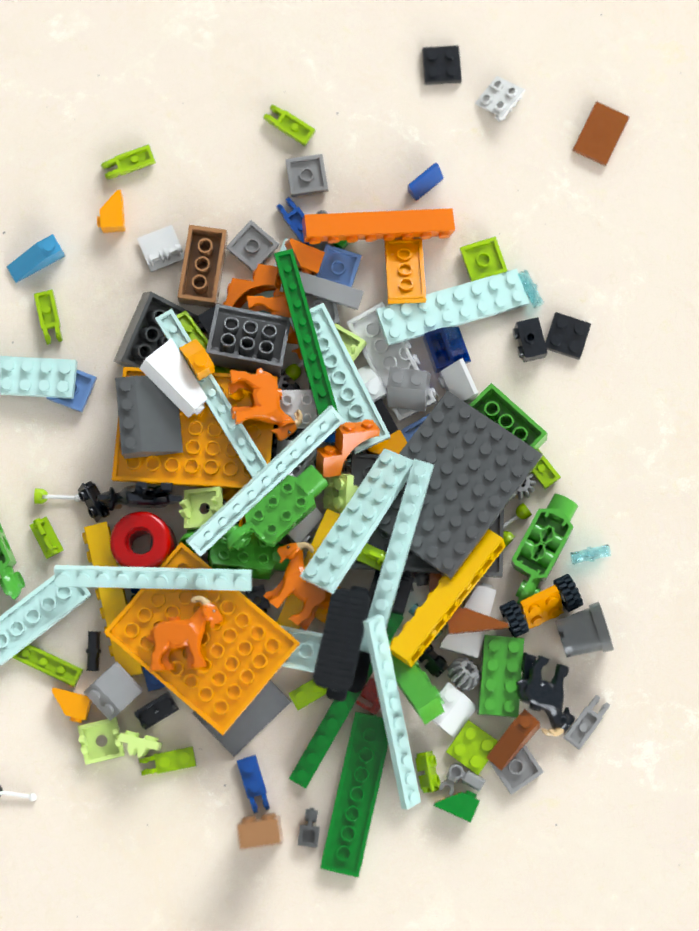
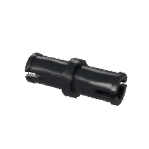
M88 631L86 671H99L101 632Z

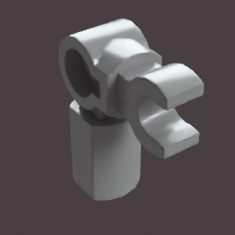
M453 764L446 775L448 779L441 783L439 790L442 791L443 787L448 785L451 788L449 791L451 796L454 793V784L462 779V783L480 791L485 779L469 770L467 772L463 771V767L460 764Z

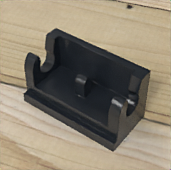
M166 692L135 711L134 715L140 721L141 726L147 730L178 711L179 708L171 694Z

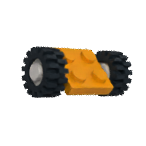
M569 574L553 580V586L520 601L522 611L515 600L499 606L504 621L508 623V629L513 637L516 638L529 632V629L558 617L564 613L563 606H565L568 612L583 606L581 594Z

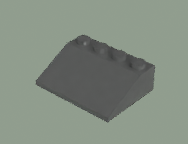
M153 292L143 293L114 362L124 367L140 368L148 356L168 341L155 318L170 309L174 311L175 315L182 313L186 309ZM186 310L197 324L198 316Z
M216 304L206 352L214 366L255 373L257 369L262 368L263 371L280 378L290 329L289 317Z
M147 376L115 378L123 457L131 459L183 453L179 408Z
M270 680L224 735L219 733L195 711L192 714L235 756L291 702Z

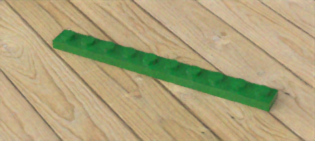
M293 249L274 253L318 416L321 415L330 405L338 412Z
M392 612L386 628L388 642L392 640L404 619L403 616ZM372 662L370 663L366 683L373 673ZM348 691L345 701H333L290 775V780L305 789L307 788L362 691L358 693Z

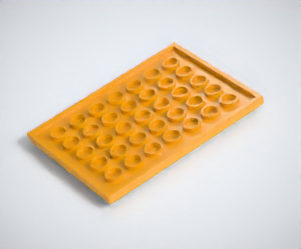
M123 367L122 377L146 376L140 368ZM212 373L232 407L252 405L250 399L251 392L239 389L234 394L229 395L228 383L231 381L230 373ZM206 402L203 404L205 408L198 415L194 413L189 418L179 409L183 453L125 459L121 451L118 416L112 481L146 482L149 484L172 483L173 485L220 486L226 489H242L252 477ZM256 419L245 420L242 424L268 464L271 461L273 442L271 430L274 429V424L264 423Z
M182 542L159 567L213 569ZM141 588L104 631L108 637L222 735L229 730L301 644L240 591ZM195 596L205 597L213 603L223 616V621L217 623L214 629L211 628L210 622L206 621L201 641V654L206 661L207 667L188 669L186 648L171 649L168 655L169 661L173 664L175 670L150 671L154 643L149 642L147 636H150L152 628L160 622L168 621L169 617H180V620L190 619L202 605L200 602L193 603L190 601Z

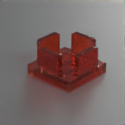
M370 678L361 693V697L370 701L373 706L368 707L358 700L355 704L376 716L381 706L375 679Z

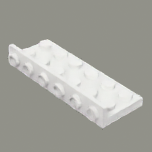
M381 302L347 321V324L353 334L366 341L367 345L362 352L382 384L387 397L390 367L421 370L419 367L421 362L416 354L413 355L410 351L412 345L409 340L387 346L375 312L377 308L386 306L384 302ZM429 386L426 407L433 403H438L436 398L439 396L434 387L430 388ZM392 407L400 422L419 412Z

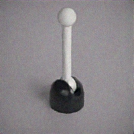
M0 786V797L2 795L28 798L30 801H35L37 798L34 793L29 795L3 791Z

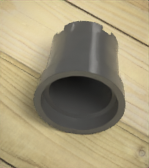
M599 601L589 605V608L555 620L566 658L601 650L603 652L614 651Z

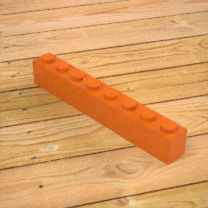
M453 208L305 214L302 219L304 242H309V244H319L322 241L334 244L343 240H347L348 243H354L358 240L373 242L377 239L392 241L395 238L411 240L413 237L430 239L434 236L444 239L449 238L455 231Z

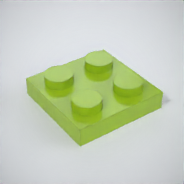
M496 236L460 247L471 282L508 271Z
M468 720L446 753L476 775H479L488 762L486 757L498 741Z

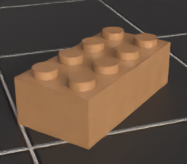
M189 225L177 297L179 303L210 308L218 303L228 240L227 230Z
M276 813L264 814L261 816V819H256V815L244 817L237 824L240 849L280 844L283 841L281 818L276 816Z

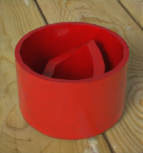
M144 511L133 512L121 518L114 526L110 536L112 556L121 567L159 568L177 547L176 537L172 529L157 515ZM144 534H150L153 539L151 549L147 553L136 554L133 551V542Z

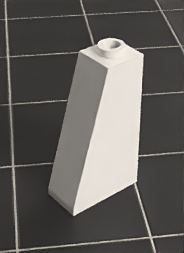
M172 339L168 340L144 360L140 366L142 372L188 418L194 413L198 415L205 408L203 404L206 402L207 397Z
M482 583L477 585L463 608L490 616L497 590L492 589L493 586L490 584ZM485 631L452 635L447 633L439 648L477 659Z

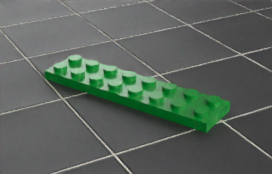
M355 712L320 869L359 878L388 749L384 720L381 717Z

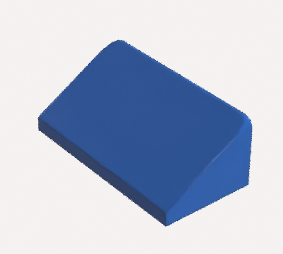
M434 163L408 184L407 192L416 201L443 180L444 177L438 163Z

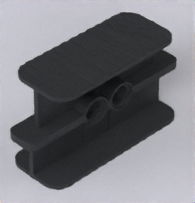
M352 586L350 590L336 589L329 603L313 681L317 686L327 689L326 696L331 700L345 701L348 691L358 693L366 685L371 657L370 653L361 651L360 647L365 629L363 621L367 620L371 606L370 592L363 587Z

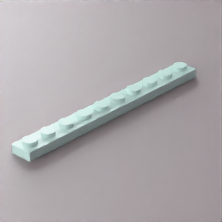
M172 309L155 318L167 340L172 339L178 350L180 347L191 342L190 337ZM210 374L200 381L197 380L207 397L206 404L248 473L253 478L267 465L266 461L242 423L235 425V419L231 417L232 406L213 375Z
M330 405L189 537L186 542L202 556L345 420Z
M416 459L413 460L367 618L368 620L376 615H383L385 628L388 625L434 467L433 464ZM364 629L360 650L369 653Z
M55 565L54 567L55 586L252 590V570Z
M376 615L363 621L401 807L408 810L420 803L421 799L383 615Z

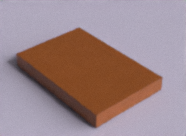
M596 101L572 151L606 166L629 120V116Z

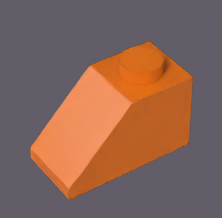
M292 238L285 241L286 249H293L298 270L310 275H315L319 272L325 254L324 251Z

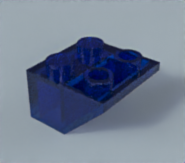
M459 326L442 327L424 333L423 341L435 374L459 359L463 358L465 364L471 362Z

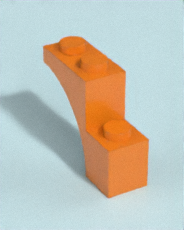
M258 264L257 269L253 272V281L232 278L231 283L227 287L228 295L223 305L241 308L247 302V296H255L265 291H274L277 288L280 290L282 283L277 267Z
M373 420L341 424L336 429L335 446L327 445L317 448L316 469L324 478L340 476L343 464L352 450L362 442L380 436V428Z

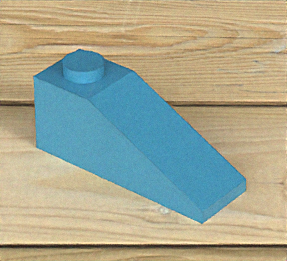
M52 234L34 244L6 267L15 283L65 257V254Z

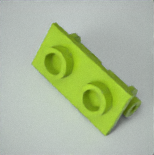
M47 516L42 519L37 518L33 521V524L29 525L46 559L64 551Z
M366 543L356 560L380 570L387 552Z
M432 751L416 754L417 772H425V775L418 776L420 789H423V793L438 791L440 778L436 773L437 760L435 755H433Z

